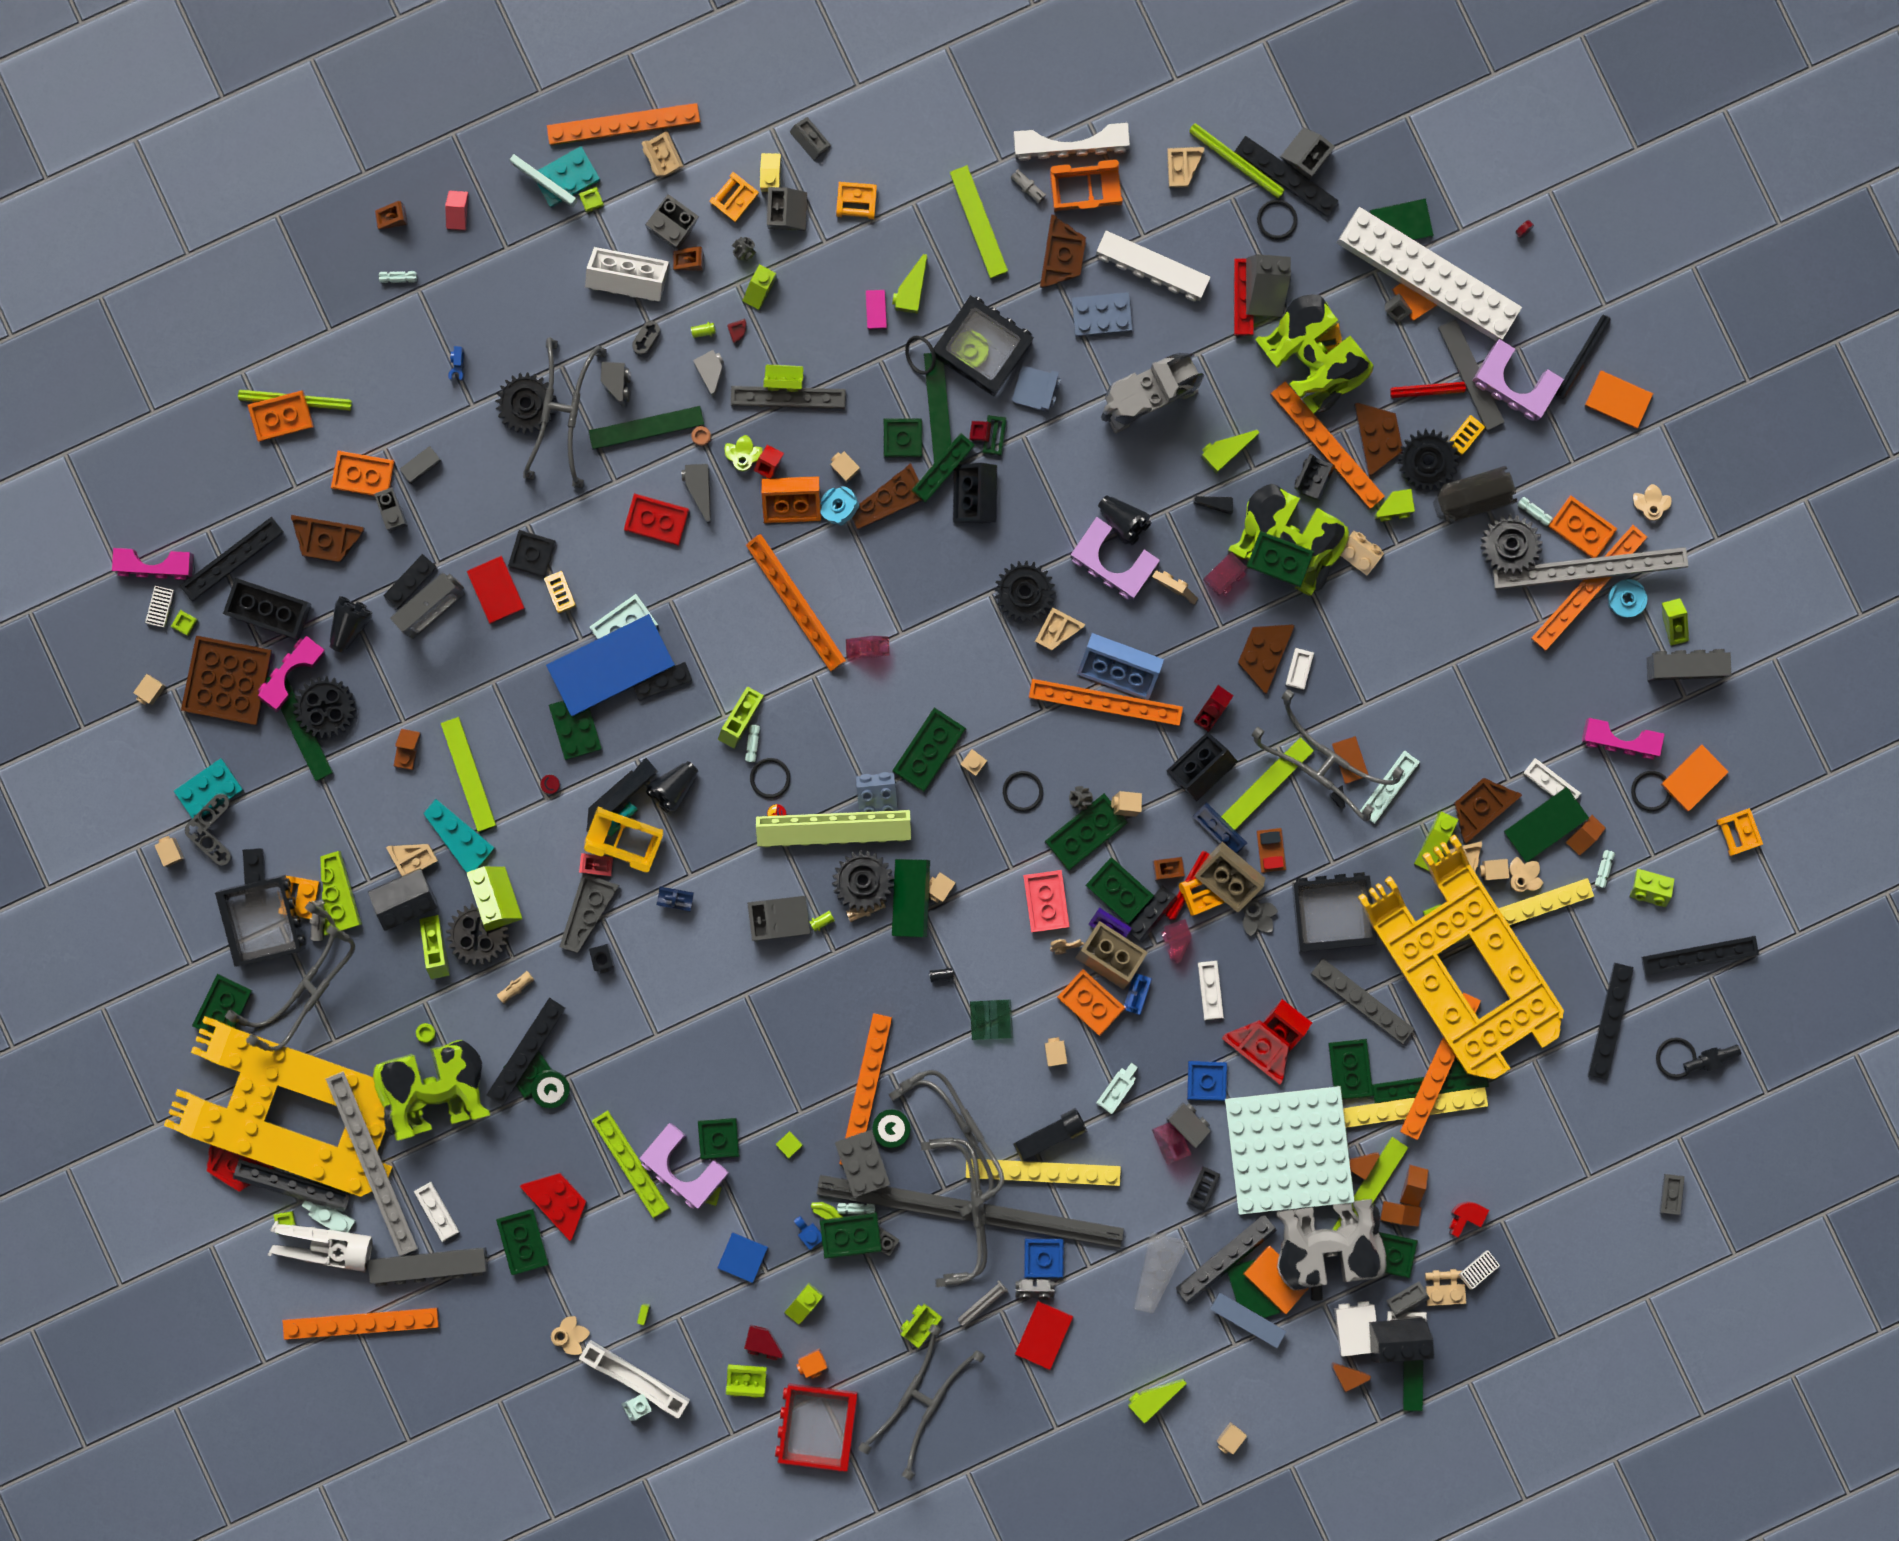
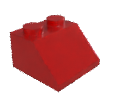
M1283 999L1263 1021L1265 1025L1290 1044L1289 1052L1303 1038L1312 1024L1309 1019Z

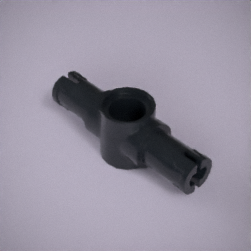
M1737 1044L1725 1049L1711 1048L1701 1052L1697 1059L1683 1063L1686 1074L1701 1069L1711 1071L1724 1066L1723 1063H1726L1727 1060L1740 1056L1741 1050Z

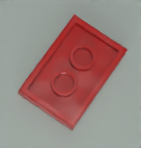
M634 493L624 531L679 546L690 509Z
M502 556L467 571L490 624L525 609Z
M1037 1301L1015 1355L1050 1370L1073 1316Z

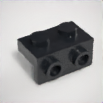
M1309 454L1308 458L1303 462L1300 476L1295 480L1294 488L1300 494L1320 501L1335 465Z

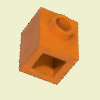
M820 1349L799 1358V1364H797L800 1374H804L806 1378L810 1376L811 1379L822 1374L821 1371L828 1367Z

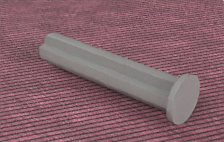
M1000 1280L997 1281L998 1284L958 1318V1322L963 1327L969 1324L1004 1292H1009Z

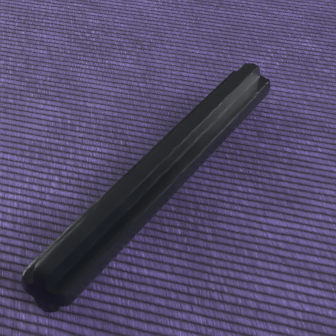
M1602 315L1557 390L1555 394L1561 399L1566 397L1609 325L1611 318Z

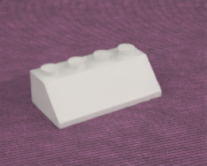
M594 247L586 269L585 287L593 290L608 291L614 294L628 295L630 297L644 298L650 301H660L669 261Z

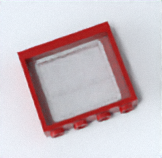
M789 1383L788 1388L783 1390L782 1399L786 1400L785 1407H781L780 1419H783V1427L779 1426L777 1438H781L780 1446H776L775 1452L778 1463L847 1472L858 1392Z

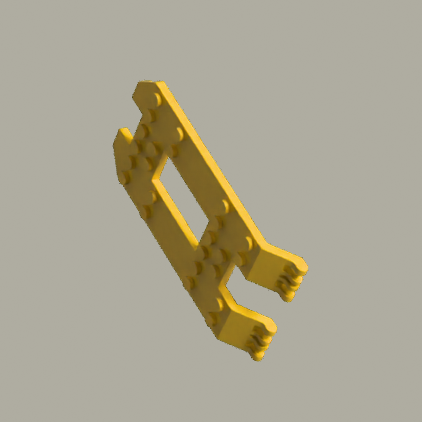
M1453 835L1449 838V841L1456 851L1451 853L1445 842L1440 843V847L1446 857H1444L1437 846L1434 847L1433 851L1439 858V862L1436 864L1429 853L1426 852L1422 855L1434 883L1447 902L1415 921L1405 906L1400 891L1391 876L1385 879V883L1390 888L1391 893L1386 895L1384 888L1378 883L1375 887L1380 893L1381 899L1376 891L1371 888L1369 889V894L1374 898V904L1370 905L1364 894L1358 896V900L1362 904L1371 926L1465 1072L1496 1079L1511 1069L1500 1052L1529 1033H1532L1541 1048L1545 1047L1559 1037L1564 1010L1470 866L1462 844ZM1466 935H1469L1509 997V1000L1478 1019L1437 955Z
M204 1016L202 1022L216 1028L214 1033L202 1028L199 1029L198 1033L212 1039L210 1041L197 1036V1042L205 1043L209 1047L206 1052L194 1046L191 1053L218 1065L240 1072L227 1108L177 1089L175 1095L188 1099L187 1106L176 1101L172 1102L171 1106L184 1110V1113L170 1109L169 1114L182 1118L181 1122L178 1124L167 1119L164 1126L199 1141L360 1197L372 1192L346 1127L337 1147L264 1120L277 1085L337 1106L325 1078L344 1071L375 1148L378 1151L386 1128L384 1107L375 1090L373 1077L286 1046L278 1051H264L246 1042L250 1033ZM256 1036L259 1040L269 1044V1046L271 1047L279 1045L278 1043ZM382 1162L385 1172L389 1177L392 1166Z

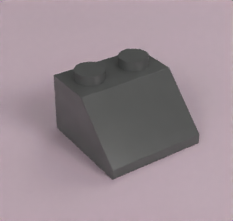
M1182 1103L1166 1119L1196 1148L1210 1133L1208 1129L1210 1124L1203 1117L1199 1119L1195 1115L1197 1111L1190 1103L1187 1105Z

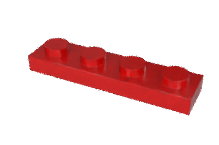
M1234 259V335L1253 336V315H1246V259Z

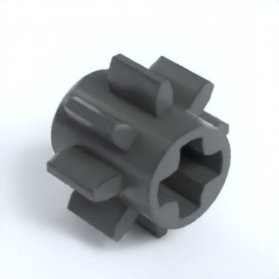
M740 237L732 244V247L735 248L733 255L739 260L748 261L756 253L753 250L755 243L748 237Z
M1077 786L1074 791H1070L1069 801L1073 808L1086 810L1087 806L1091 805L1093 796L1089 788Z

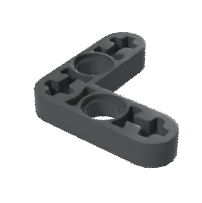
M223 793L216 794L185 827L187 837L218 865H226L231 859V853L207 829L229 806V798ZM217 798H224L225 806L223 807L222 805H220L216 809V811H219V813L216 814L214 809L209 807V805L211 804L212 807H214L217 804ZM210 811L213 815L212 820H203L202 813ZM189 826H198L197 832L200 834L205 832L206 834L197 841L196 839L199 836L196 833L190 834L189 831L191 829ZM211 838L214 843L213 846L205 848L202 844L203 839ZM216 845L220 846L217 849L220 853H226V860H218L219 855L216 852L214 854L210 853L215 849Z

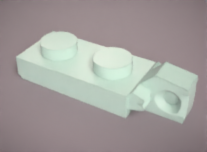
M1131 1063L1126 1071L1121 1068L1096 1103L1113 1114L1134 1084L1136 1078L1132 1075L1138 1067Z
M304 1201L302 1204L304 1208L310 1211L308 1215L312 1219L331 1230L349 1233L355 1223L354 1219L341 1211Z

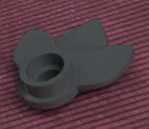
M1250 900L1243 908L1245 914L1243 927L1246 933L1252 936L1257 929L1263 932H1272L1273 922L1271 916L1278 912L1276 907L1268 902L1260 903L1256 900ZM1251 906L1256 907L1255 913L1249 911Z

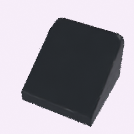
M1343 785L1339 786L1338 789L1344 793ZM1334 791L1330 793L1329 796L1339 809L1345 808V801Z

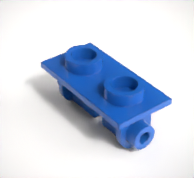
M1137 973L1134 974L1124 1003V1010L1141 1015L1152 978Z

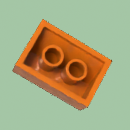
M819 477L762 479L764 523L821 521Z

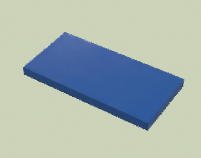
M650 614L546 666L570 715L573 717L674 667L675 664Z

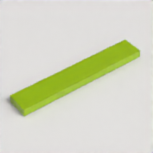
M968 165L951 171L950 176L990 279L1007 273L1006 264Z
M460 717L442 722L441 726L477 831L497 826Z
M1300 737L1284 754L1302 763L1314 750ZM1280 757L1221 817L1235 830L1298 766Z
M607 1110L593 1119L592 1123L651 1216L655 1218L669 1209V1205L646 1169L641 1165L640 1159L610 1112Z
M1391 1137L1367 1179L1363 1180L1355 1192L1354 1200L1372 1199L1373 1203L1409 1147ZM1352 1202V1211H1353V1212L1357 1215V1217H1358V1214H1357L1356 1210L1354 1209V1207H1353V1202ZM1339 1217L1332 1230H1337L1341 1227V1217Z

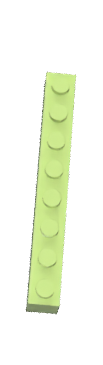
M910 810L756 817L757 846H807L810 844L827 845L829 843L847 844L849 842L866 843L895 840L902 842L911 840Z

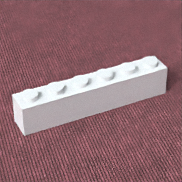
M1105 231L1096 251V255L1099 256L1098 259L1101 261L1116 263V267L1119 269L1134 271L1133 274L1140 278L1145 276L1151 279L1150 282L1158 286L1163 284L1173 293L1178 294L1181 292L1191 301L1201 300L1210 280V277L1108 231Z

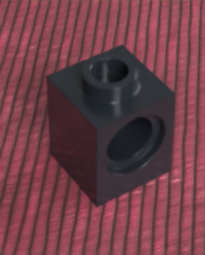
M609 944L589 949L594 971H599L600 974L610 972V967L615 965ZM600 954L607 956V962L604 965H600L597 961Z

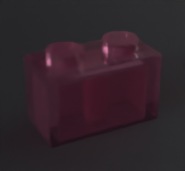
M1230 552L1203 581L1218 596L1222 593L1226 595L1233 588L1231 584L1235 580L1240 582L1247 575L1245 573L1247 568Z

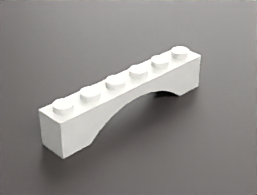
M1128 123L1109 124L1093 137L1076 142L1050 140L1033 130L1014 131L1013 135L1015 158L1020 160H1030L1031 157L1036 156L1039 159L1050 158V155H1057V157L1062 158L1075 153L1077 156L1088 155V152H1095L1097 155L1106 154L1107 151L1124 153L1130 146Z
M592 1340L588 1342L579 1357L581 1361L613 1377L638 1393L644 1394L650 1401L678 1419L690 1401L687 1397Z

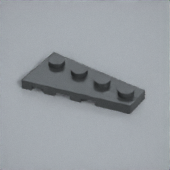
M582 874L559 947L579 953L620 885Z

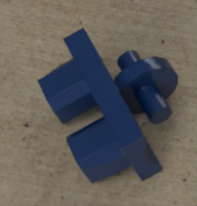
M660 886L656 905L691 911L694 892Z

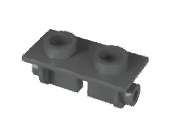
M1019 1279V1281L1015 1282V1297H1019L1022 1300H1029L1031 1298L1049 1300L1054 1298V1290H1050L1054 1289V1282L1050 1280H1037V1286H1033V1280Z

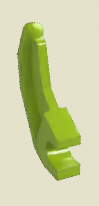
M813 1202L811 1204L813 1212L824 1219L843 1217L837 1212L835 1207L824 1202Z

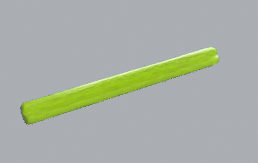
M1194 123L1191 126L1189 132L1276 198L1281 197L1284 192L1282 187L1199 125Z
M239 390L238 399L240 401L259 402L286 394ZM305 396L308 407L351 410L352 401L348 399Z

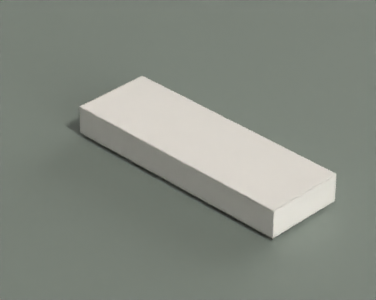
M1534 758L1523 773L1551 796H1554L1565 787L1570 790L1575 799L1581 794L1536 758Z
M1217 961L1198 963L1204 1020L1224 1018Z
M432 1182L414 1191L442 1242L459 1233L456 1224Z

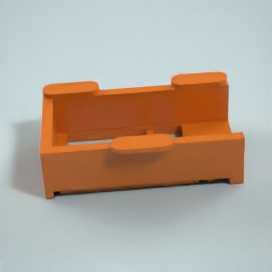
M1117 160L1100 161L1098 166L1071 168L1070 165L1052 166L1050 169L1054 212L1122 205L1123 199L1121 197L1118 171L1119 162ZM1087 175L1089 200L1061 204L1058 178ZM1090 175H1101L1103 199L1094 200V196H1092Z

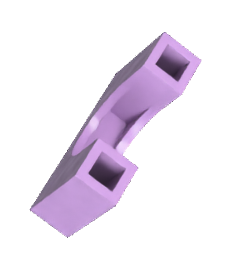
M1499 339L1492 346L1472 381L1476 383L1475 385L1479 389L1491 392L1495 399L1508 403L1511 409L1524 413L1527 419L1537 421L1544 414L1564 379L1547 369L1541 375L1532 392L1519 394L1512 391L1504 381L1503 372L1515 348Z
M1096 517L1071 553L1072 562L1079 567L1083 565L1089 569L1087 572L1093 577H1101L1104 580L1103 583L1109 588L1113 589L1115 587L1120 590L1119 594L1125 599H1134L1160 560L1146 550H1143L1128 571L1112 573L1106 570L1099 561L1098 552L1100 546L1111 532L1112 527Z
M669 1123L639 1158L643 1161L641 1165L648 1171L653 1170L656 1172V1178L663 1184L667 1182L671 1185L672 1188L670 1190L677 1196L682 1195L687 1199L685 1203L692 1209L695 1207L700 1209L730 1173L717 1161H712L696 1180L683 1182L677 1179L670 1170L669 1161L672 1152L686 1135L675 1125Z

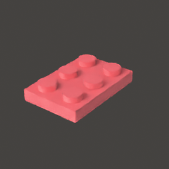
M1062 870L1023 875L1031 932L1069 927Z

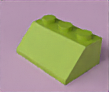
M484 866L466 872L485 931L522 920L505 867Z

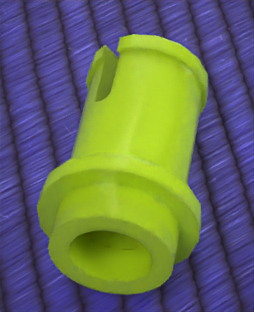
M707 322L704 325L692 326L691 332L693 339L707 335L712 337L713 334H716L714 323Z
M827 911L815 919L811 918L812 921L809 923L815 932L817 930L821 931L822 927L835 920L831 912Z

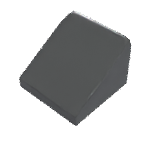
M1397 294L1385 303V311L1397 323L1412 313V310L1400 294Z

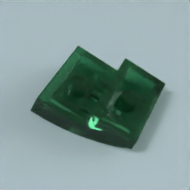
M1011 999L970 1001L972 1040L1013 1038Z

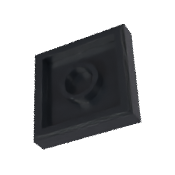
M519 530L508 567L545 577L556 541Z

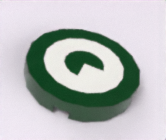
M556 1070L542 1071L536 1075L531 1085L533 1099L537 1104L545 1108H556L562 1105L570 1092L569 1082L565 1075Z
M895 1109L884 1110L879 1113L874 1119L872 1126L876 1141L882 1146L889 1148L898 1147L905 1143L911 1130L910 1122L906 1115Z

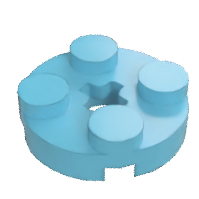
M844 486L828 490L823 495L820 503L822 505V516L828 522L840 526L846 524L859 508L856 495ZM842 503V506L837 509L836 504Z
M1632 579L1619 581L1612 586L1608 594V606L1616 615L1623 618L1638 615L1645 609L1647 604V595L1641 583ZM1629 593L1631 594L1630 598L1633 600L1626 604L1623 595L1626 596Z

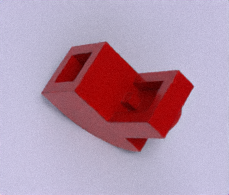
M1462 1202L1456 1205L1451 1212L1458 1216L1456 1219H1452L1449 1225V1229H1451L1449 1233L1459 1238L1467 1221L1481 1227L1490 1210L1474 1202Z

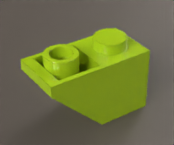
M1412 490L1393 491L1374 515L1375 519H1380V522L1392 520L1391 517L1399 516V519L1411 517L1410 514L1415 512Z

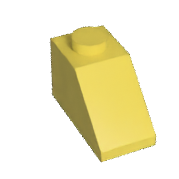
M761 154V192H768V187H780L781 154Z

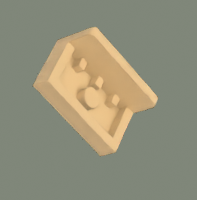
M664 132L650 141L642 142L643 152L651 163L652 172L657 177H666L683 167L668 132Z
M1353 531L1340 556L1367 576L1384 553L1378 545L1366 540L1362 533Z

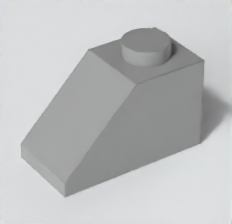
M711 350L693 360L713 397L718 389L723 372L721 364L724 361L720 353L715 354L714 350Z

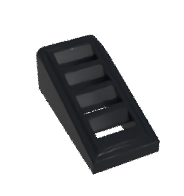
M1195 496L1193 499V503L1227 514L1233 513L1232 497Z
M1202 1166L1186 1203L1204 1211L1220 1174ZM1203 1174L1213 1178V1182L1203 1178ZM1200 1181L1209 1185L1210 1189L1200 1185ZM1199 1189L1207 1193V1195L1205 1196L1201 1193L1196 1192V1190ZM1195 1196L1199 1199L1204 1200V1202H1199L1193 1199V1197Z

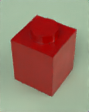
M767 444L757 460L754 471L771 479L778 469L784 453Z

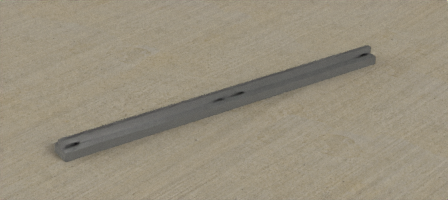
M820 1175L817 1188V1194L974 1222L973 1212L962 1217L959 1212L961 1208L955 1207H965L970 1204V1201L888 1186L854 1198L847 1179ZM984 1204L986 1224L1121 1248L1124 1228Z

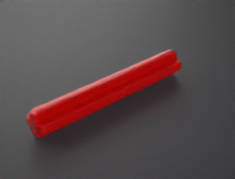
M1465 382L1392 387L1390 389L1391 398L1464 393L1466 391Z
M1206 851L1201 852L1187 876L1186 882L1197 879L1195 874L1210 855ZM1181 891L1177 894L1178 899L1166 913V916L1171 920L1176 919L1185 903V898Z

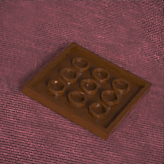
M196 635L181 711L257 725L262 701L258 698V690L263 683H266L273 650Z

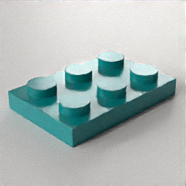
M582 146L537 170L572 196L600 181ZM537 183L550 208L563 201Z
M220 758L175 789L174 793L193 818L216 794L223 793L230 800L244 789L224 760ZM217 798V804L214 807L210 804L209 807L214 810L217 809L220 805L224 804V798ZM204 811V812L202 813V818H204L205 816H207V815L210 814L211 812H210V811Z

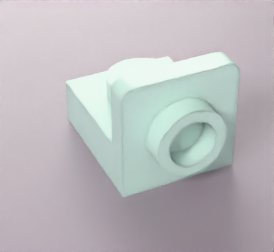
M644 1394L621 1404L630 1421L636 1420L652 1410Z

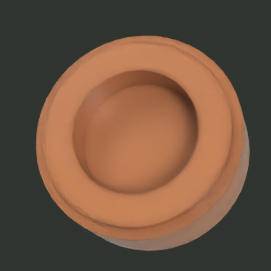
M703 426L696 427L692 432L693 442L698 446L707 445L711 440L710 431Z

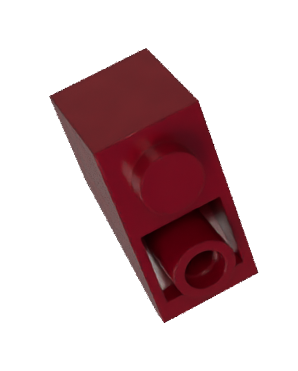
M1217 685L1193 722L1209 732L1234 695Z
M750 1325L744 1349L748 1350L747 1353L757 1356L759 1353L767 1354L766 1358L772 1360L782 1358L783 1351L770 1329Z

